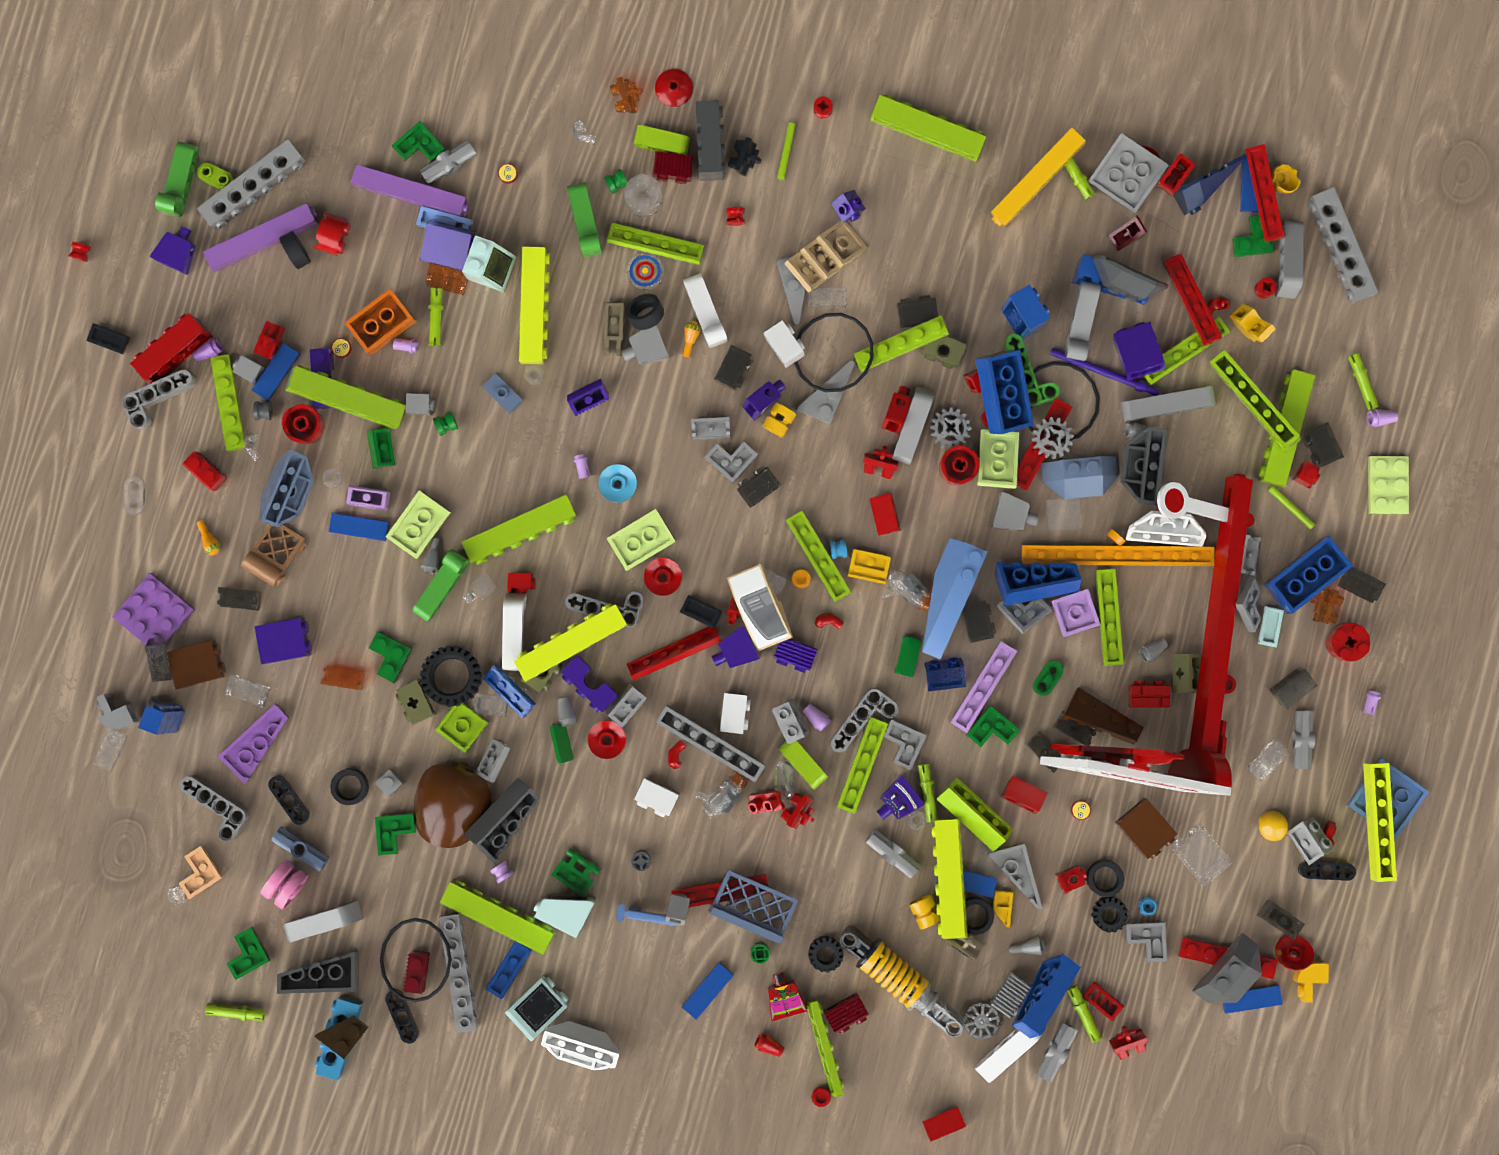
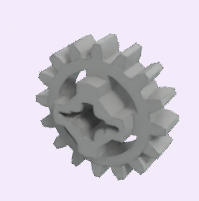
M952 407L949 408V412L942 409V415L936 413L937 420H931L934 426H930L929 429L934 430V433L930 436L937 438L934 442L935 444L939 441L941 442V448L948 445V449H950L952 445L958 446L959 442L964 445L966 442L963 438L970 437L966 433L971 431V427H967L970 420L964 419L965 413L959 414L960 409L956 412H953ZM947 416H953V417H956V419H955V420H948V419L945 418V417H947ZM938 423L942 426L940 434L938 433ZM961 423H962V426H963L962 435H961V432L959 431V425H960ZM947 425H948V426H951V425L954 426V428H953L954 433H953L952 431H950V432H947V431H946V429L948 428ZM952 437L954 441H947L945 438Z
M1050 417L1049 422L1043 419L1042 426L1040 424L1036 425L1038 431H1032V434L1036 437L1032 438L1031 441L1036 442V445L1033 447L1034 449H1040L1038 455L1045 453L1046 459L1049 455H1052V459H1056V454L1063 457L1062 451L1066 453L1070 451L1067 446L1073 445L1069 439H1072L1074 435L1069 434L1072 428L1065 427L1066 421L1061 424L1060 418L1054 422L1053 418ZM1052 426H1056L1061 430H1055L1052 428ZM1044 430V439L1040 440V434ZM1050 434H1051L1052 436H1056V437H1057V439H1055V443H1054L1053 440H1052V441H1049V440H1048V438L1050 437ZM1065 436V443L1061 447V438ZM1045 446L1052 447V449H1053L1054 451L1047 450V449L1044 448V447H1045Z

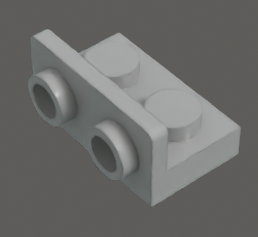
M794 699L772 709L788 744L810 734Z
M491 739L476 774L494 783L510 750L507 744Z
M1314 817L1302 821L1287 832L1308 865L1313 864L1334 850L1331 841L1326 837Z

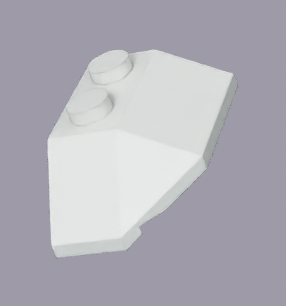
M1160 511L1147 512L1129 526L1126 534V540L1199 547L1203 546L1206 538V532L1191 514L1185 513L1179 519H1168Z
M570 1021L546 1028L541 1043L557 1059L591 1070L615 1068L620 1054L618 1048L605 1032Z

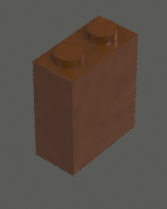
M215 640L166 652L175 690L225 677L226 668L219 657L221 649Z
M1147 798L1141 799L1115 822L1147 859L1150 857L1153 859L1161 852L1160 849L1164 845L1169 846L1175 841L1174 837L1177 835Z

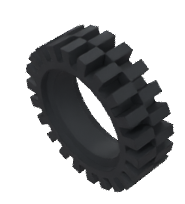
M458 646L440 647L438 651L431 652L432 655L430 657L427 656L425 659L426 663L422 665L423 670L420 672L422 677L421 684L427 695L433 701L448 707H457L462 703H468L470 698L473 699L475 697L474 694L479 691V685L482 683L481 667L476 658L466 649ZM449 659L463 662L469 673L466 686L453 694L440 691L434 682L436 668L440 663Z

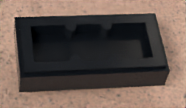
M93 323L86 341L124 355L130 337Z
M689 595L680 610L681 614L715 629L723 613L721 610Z

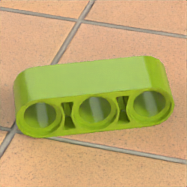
M638 125L633 145L651 151L687 155L691 138L678 133Z
M785 741L778 747L781 753L814 790L828 778L798 741L790 744Z

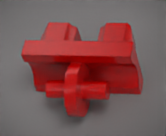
M266 321L253 352L272 360L285 328Z
M883 445L882 451L874 449V455L865 453L863 460L864 473L874 474L875 467L878 466L883 468L881 477L891 479L894 471H897L898 461L892 460L893 453L886 452L887 446Z
M771 789L766 792L749 795L750 802L748 803V808L751 814L779 811L786 808L781 801L779 790L774 791Z
M794 793L790 802L797 807L794 812L786 808L782 812L781 818L787 822L786 825L796 829L799 823L805 826L808 820L814 822L815 819L811 817L814 811L810 807L813 799L806 795Z
M1125 1025L1121 1027L1122 1033L1116 1034V1038L1109 1040L1114 1053L1118 1055L1120 1060L1128 1058L1129 1049L1134 1048L1137 1053L1146 1051V1043H1148L1147 1037L1141 1028L1138 1030L1134 1028L1127 1030Z

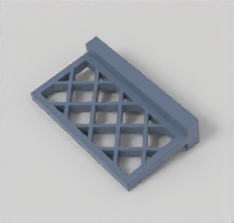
M727 870L708 911L713 916L781 944L783 934L798 899L731 870ZM730 875L738 879L739 886L729 889L727 882ZM752 884L756 887L757 893L747 897L743 887ZM741 888L745 898L734 902L731 892ZM771 892L775 900L764 904L761 894ZM729 893L732 903L725 906L719 904L720 897ZM759 896L762 905L751 909L748 900ZM785 899L792 901L789 909L781 910L778 902ZM746 901L749 911L744 913L738 912L736 905ZM776 903L780 913L769 917L766 907ZM764 908L767 918L760 921L755 919L753 912ZM781 916L783 920L781 928L773 927L771 919Z

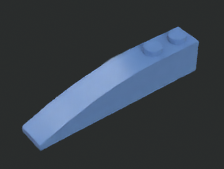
M949 538L934 573L922 652L941 659L978 576L987 551Z

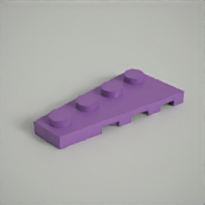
M275 703L218 757L245 784L289 716Z

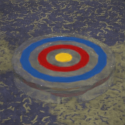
M642 252L630 259L627 264L626 273L633 287L648 291L660 285L664 276V267L656 255Z

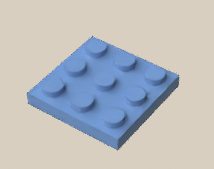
M1379 758L1378 761H1377V762L1388 763V762H1386V761H1385L1384 759H1382V758ZM1389 764L1394 839H1397L1429 791ZM1363 781L1347 806L1366 818L1365 787Z

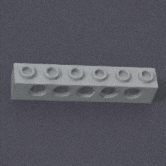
M287 139L197 209L214 230L217 228L221 229L227 224L229 219L239 216L243 212L242 209L246 206L256 203L259 196L269 193L278 182L285 181L288 178V174L302 168L305 160L289 139ZM286 159L287 164L284 167H279V162ZM272 171V175L265 179V172ZM256 182V188L249 190V185ZM241 194V199L234 202V196ZM222 205H226L225 212L219 213V208Z
M1330 188L1308 199L1309 210L1316 217V227L1323 234V243L1326 248H1329L1331 253L1330 260L1337 267V276L1339 281L1344 284L1346 289L1345 296L1348 301L1354 304L1377 294L1378 290L1335 188ZM1324 207L1330 210V216L1323 213ZM1331 225H1334V226L1337 227V230H1338L1337 233H1333V232L1331 231V229H1330V226H1331ZM1338 242L1344 244V251L1338 248ZM1345 260L1351 261L1352 268H1348L1345 265ZM1353 277L1359 280V286L1353 284Z
M667 705L656 723L754 782L757 781L765 767V764Z
M459 912L444 914L439 917L440 928L449 942L452 958L448 979L457 1033L474 1031L479 1027L462 914ZM443 941V947H444V953H445V960H446V966H447V963H448L447 950H446V945H445V943H444V941Z

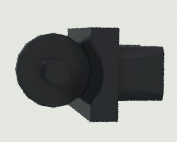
M748 137L745 140H736L734 150L740 152L739 158L731 157L728 166L736 170L741 176L746 177L749 168L753 169L755 163L761 164L762 159L758 157L759 150L756 149L757 144Z

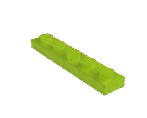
M616 223L611 224L607 237V243L700 265L704 245Z
M942 315L873 345V361L869 369L949 335ZM870 347L854 353L861 372L865 371L870 359Z
M1220 316L1214 320L1222 337L1230 333ZM1195 332L1162 354L1165 361V370L1143 377L1149 385H1152L1213 343L1203 346L1197 332Z
M231 355L211 357L226 451L246 449L235 377L232 372Z
M803 511L786 520L788 526L833 601L836 602L850 594V589Z
M1116 569L1095 570L1103 666L1123 665Z
M872 717L869 718L837 808L853 814L856 813L888 723Z
M817 1000L805 1001L830 1093L834 1097L844 1095L842 1091L844 1084L837 1073L839 1066L832 1055L834 1051L832 1042L827 1037L828 1026L822 1019L823 1008Z

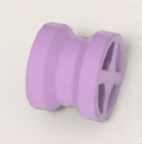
M506 860L490 870L492 874H495L498 884L514 874L513 870L509 869Z

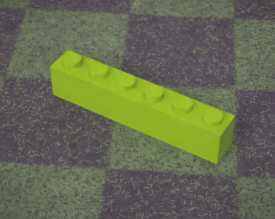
M879 95L870 120L975 162L986 139V136L979 130L973 129L971 131L966 129V126L961 123L955 122L953 124L948 122V119L938 115L936 117L930 115L929 111L922 108L919 110L915 109L907 102H897L890 95Z
M1223 350L1210 361L1213 370L1285 453L1301 440L1300 435L1226 350Z
M303 365L292 368L285 391L392 429L399 427L406 405L401 404L400 400L383 398L381 393L367 392L364 387L354 385V387L347 385L345 380L339 378L333 380L328 378L326 373L309 371L310 368Z
M1293 369L1284 376L1283 384L1285 387L1278 397V403H1280L1278 411L1300 435L1315 375ZM1269 434V447H1266L1263 453V458H1265L1264 465L1260 466L1258 476H1260L1259 482L1282 488L1287 484L1297 444L1285 453Z
M566 494L461 543L470 563L480 565L487 561V557L492 555L498 557L504 554V550L509 547L515 549L522 546L521 542L527 539L530 542L539 538V534L546 531L548 534L557 530L556 526L562 523L564 526L573 523L577 514Z
M459 879L450 881L440 901L441 904L544 955L555 934L552 926L544 922L542 925L535 922L536 918L529 914L523 916L517 913V908L510 905L506 907L500 904L501 901L492 896L488 898L483 895V891L477 888L472 890L466 887L467 884Z

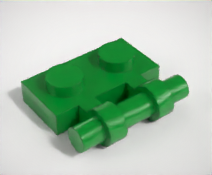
M569 848L566 855L572 859L569 863L562 859L551 876L583 897L594 881L588 877L590 872L598 876L602 869L597 867L596 863L592 860L590 862L581 856L582 853L578 850L576 852ZM576 862L586 868L584 872L574 867Z

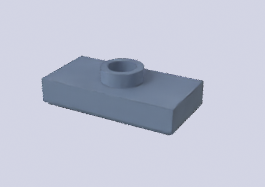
M496 373L482 386L509 414L523 401Z

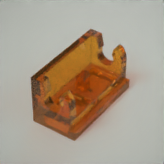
M430 263L426 276L427 286L436 289L441 288L444 291L464 296L468 279L462 271Z
M331 665L324 667L323 671L325 674L324 678L321 679V684L363 690L366 671Z

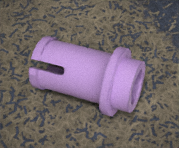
M394 339V350L408 351L410 354L417 353L419 343L415 339Z
M585 454L574 456L575 460H573V463H576L578 478L590 477L591 474L587 464L588 457Z
M1369 690L1368 694L1366 693L1367 699L1362 711L1363 713L1375 716L1378 701L1381 699V693Z

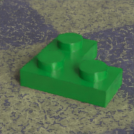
M421 121L391 145L404 161L420 149L432 163L438 155L446 151Z
M1260 216L1248 218L1251 236L1235 237L1232 239L1234 258L1274 252L1273 241L1265 242Z
M378 631L368 648L385 657L377 675L395 683L412 649Z
M989 706L967 732L966 736L979 747H982L994 733L1009 745L1020 729L992 706Z
M414 813L375 817L378 856L398 854L397 835L416 833Z
M253 927L234 937L243 954L226 964L234 979L237 980L271 961Z

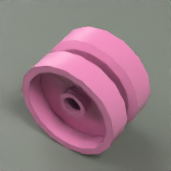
M288 859L275 870L260 893L268 900L276 896L275 905L282 910L299 894L309 877L303 870H298L293 874L295 865Z

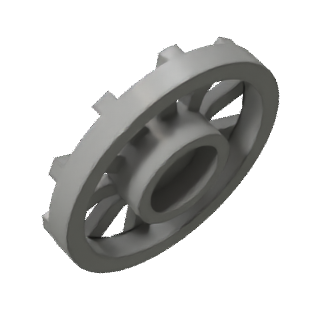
M984 1002L971 1005L963 1017L966 1031L976 1039L992 1037L997 1032L1000 1024V1018L996 1009ZM981 1006V1012L978 1013L975 1007ZM985 1006L990 1008L986 1014L984 1013ZM972 1009L976 1014L975 1016L969 1014ZM993 1011L996 1016L988 1018V1016ZM967 1017L973 1019V1022L967 1023ZM996 1020V1025L989 1023V1021ZM975 1025L972 1031L968 1029V1026ZM988 1026L994 1028L991 1033L987 1028ZM978 1028H979V1036L973 1034ZM983 1029L986 1030L987 1035L982 1036Z

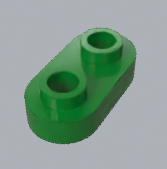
M1049 661L1044 665L1033 682V690L1037 695L1046 696L1051 693L1063 675L1061 663ZM1051 667L1056 668L1054 674H1051L1049 671ZM1042 682L1045 684L1044 690L1039 688V684Z

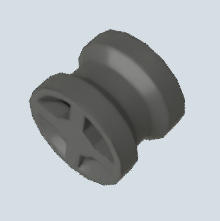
M255 401L253 404L254 419L272 420V403L270 401L265 403Z
M645 851L636 852L631 860L633 868L637 871L646 870L651 864L650 855Z

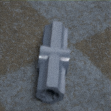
M282 826L275 832L271 840L290 852L293 857L301 859L319 872L325 867L330 858L311 846L308 841L302 840ZM298 844L304 846L305 851L303 854L297 852L296 847Z

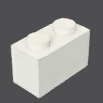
M782 320L763 334L784 367L787 368L805 356L803 351L805 347L800 339L796 340L793 334L795 332L789 323L785 325Z
M724 693L720 732L743 734V730L748 729L749 719H745V712L750 711L751 700L747 699V695Z
M644 778L634 800L638 801V806L645 809L651 807L655 809V814L665 817V815H670L679 794Z

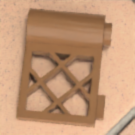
M269 524L252 551L244 558L241 567L275 587L283 583L286 577L284 576L285 570L297 552L301 554L307 544L304 543L305 538L284 525L279 527L281 528L282 536L271 538L270 531L274 526ZM295 537L299 542L295 547L288 548L286 538ZM283 539L285 549L274 551L272 541ZM270 542L272 552L263 554L258 550L263 543ZM286 552L287 560L281 565L276 561L275 554Z

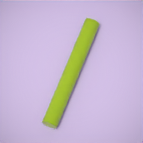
M788 122L777 176V179L780 180L785 179L796 125L792 122Z
M1272 485L1268 489L1270 494L1309 529L1315 526V523L1277 488Z

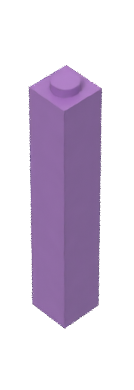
M357 164L351 180L354 187L464 217V214L467 215L470 207L467 198Z
M306 203L203 251V254L210 269L217 272L280 243L279 238L290 231L297 235L318 225L316 219L319 216L315 208H311Z

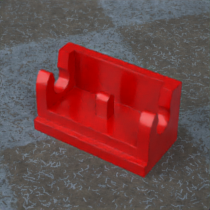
M888 493L869 498L878 536L901 531L893 495Z
M1012 776L1001 798L1036 814L1040 811L1047 792Z
M958 1107L922 1121L930 1142L966 1127Z

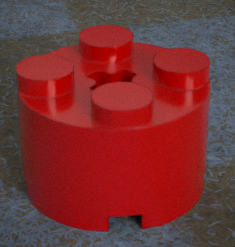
M325 212L324 216L326 219H321L316 235L319 244H315L314 249L338 256V254H343L346 243L343 240L345 236L349 235L351 225L348 219Z
M298 404L284 413L282 418V428L286 436L296 443L302 445L314 444L324 432L325 423L323 416L308 405ZM300 423H307L306 427L300 426Z
M958 445L951 447L940 459V474L948 484L955 486L965 485L977 475L980 466L979 458L973 450L966 446ZM957 461L959 462V464L963 463L964 465L961 468V470H959V468H955Z
M1342 623L1334 626L1326 638V648L1329 654L1337 660L1344 662L1357 661L1368 654L1370 650V637L1362 625ZM1350 640L1351 643L1346 645L1345 642Z

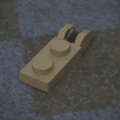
M605 302L604 354L609 356L610 341H617L616 355L621 356L624 302Z

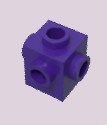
M855 190L843 193L831 203L842 222L848 220L851 222L856 221L861 217L860 213L866 209Z

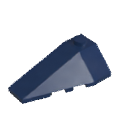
M1242 155L1223 165L1220 170L1215 169L1204 177L1201 176L1181 187L1175 193L1174 198L1184 216L1188 213L1194 215L1202 210L1201 206L1241 164L1245 156Z

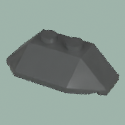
M1104 255L1095 256L1093 259L1103 286L1109 288L1108 291L1111 293L1125 295V298L1129 301L1136 302L1137 300L1145 299L1167 289L1169 286Z
M1147 427L1125 444L1120 483L1140 504L1158 506L1157 496L1161 488L1168 429Z
M1242 933L1192 991L1207 1003H1237L1262 975L1258 944Z

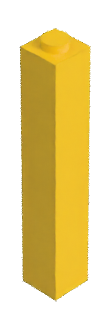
M1071 128L991 211L992 221L999 227L1001 225L1006 227L1085 145L1086 140Z

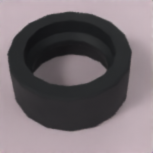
M293 231L279 238L286 254L297 269L311 263L306 250Z
M643 294L634 298L628 304L626 315L634 328L646 330L654 327L662 320L664 308L656 295ZM653 307L649 313L637 316L642 310Z
M354 768L344 769L332 778L330 785L331 794L340 804H357L367 796L369 790L368 779L360 770ZM345 776H355L361 783L360 793L354 798H346L339 791V782Z
M1103 859L1094 862L1086 874L1087 885L1091 891L1102 897L1116 895L1124 885L1125 878L1122 869L1110 860ZM1101 867H1109L1116 873V883L1110 889H1100L1094 882V875Z
M982 898L965 899L966 908L974 904L980 905L985 909L987 915L986 921L979 927H971L967 924V933L974 935L983 934L993 924V909Z

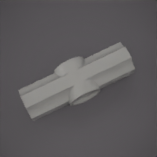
M466 140L451 151L446 150L442 152L434 162L422 168L420 172L428 185H431L443 176L455 173L461 167L460 165L477 154L469 141Z
M1295 711V731L1292 733V747L1294 748L1293 765L1295 769H1312V749L1315 746L1313 711Z
M876 829L865 841L893 867L896 866L909 878H912L921 867L920 864L905 853L906 851L893 841L888 840Z
M1062 1022L1055 1038L1049 1042L1045 1050V1057L1036 1075L1052 1083L1060 1065L1064 1064L1069 1055V1047L1078 1032L1077 1029Z

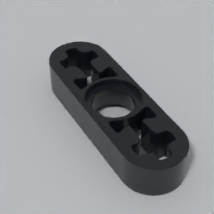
M283 776L272 777L269 780L268 787L289 818L297 825L306 823L310 818V813L291 785ZM275 780L282 781L281 788L283 790L288 789V792L279 796V793L282 791L280 788H274ZM286 795H292L294 798V803L291 806L284 803ZM297 804L300 806L296 808L298 812H304L305 814L303 815V821L302 819H296V816L298 814L295 810H293L292 812L290 811V809L296 807Z
M1302 861L1298 866V873L1307 879L1350 881L1356 876L1355 867L1344 862L1316 861L1309 865V867L1317 869V872L1310 871L1308 875L1303 871V868H1307L1308 865L1306 861ZM1326 865L1332 868V873L1329 876L1322 874V868ZM1346 867L1351 871L1347 874V877H1345V874L1337 873V869L1345 870Z
M395 989V990L398 991L401 995L404 996V994H403L402 991H400V990H398V989ZM390 991L385 997L386 1004L401 1040L404 1043L411 1044L419 1037V1030L406 1000L399 998L397 1000L398 1005L403 1004L404 1007L394 1011L393 1008H396L397 1005L395 1001L391 1002L390 998L393 992ZM399 1011L407 1013L406 1021L401 1022L398 1020L397 1013ZM408 1022L411 1023V1025H408L409 1031L414 1032L412 1039L405 1036L407 1033L406 1027L401 1028V1026L406 1025Z

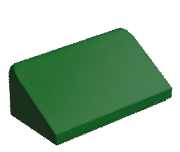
M390 428L367 431L372 468L378 469L395 466Z
M907 636L902 637L895 674L908 677L914 676L922 640Z
M561 724L550 726L557 762L561 764L572 761L574 757L567 727H562Z

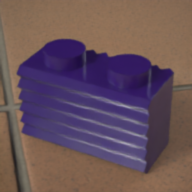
M602 379L567 395V401L575 416L609 400V393Z
M788 639L778 644L774 658L777 659L776 663L787 667L789 663L795 665V670L805 673L806 670L810 671L818 649Z

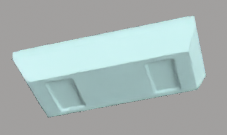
M1264 607L1258 644L1277 648L1284 610Z

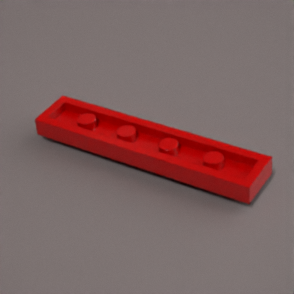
M1262 144L1245 149L1265 242L1285 238L1266 146Z
M1182 253L1164 260L1163 264L1203 346L1221 340L1222 335Z
M1055 398L1044 419L1049 422V418L1052 417L1055 422L1060 418V423L1063 424L1072 406ZM1052 426L1053 429L1060 430V428ZM1044 430L1040 434V440L1044 439ZM1050 434V437L1048 438V440H1049V441H1052V440L1054 441L1055 438H1056V436H1052V435ZM1036 442L1030 443L1017 469V486L1025 491L1028 490L1045 459V453L1038 455L1040 449L1033 448ZM1045 446L1044 448L1049 450L1051 447Z
M707 627L627 663V667L633 681L713 646L721 642L716 628Z
M766 874L747 877L768 886ZM738 879L728 880L727 882L729 889L740 885ZM722 881L671 890L672 895L676 893L684 894L687 898H690L689 907L712 904ZM752 884L743 887L747 897L757 893L756 887ZM741 888L731 892L733 900L745 898ZM729 893L721 896L719 902L731 900Z
M1182 937L1178 956L1215 965L1228 948ZM1260 956L1261 976L1274 979L1278 960Z

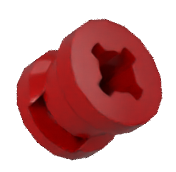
M825 96L817 98L813 108L815 116L820 119L828 118L832 113V101Z
M726 208V214H728L726 225H744L745 219L743 214L745 213V208Z
M72 241V252L68 257L87 262V253L91 250V247Z
M1269 277L1261 279L1254 287L1255 294L1262 299L1270 297L1277 289L1276 282Z

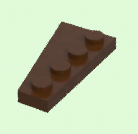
M1079 687L1074 691L1062 716V719H1072L1081 726H1091L1095 728V731L1110 733L1111 737L1133 745L1138 741L1144 728Z

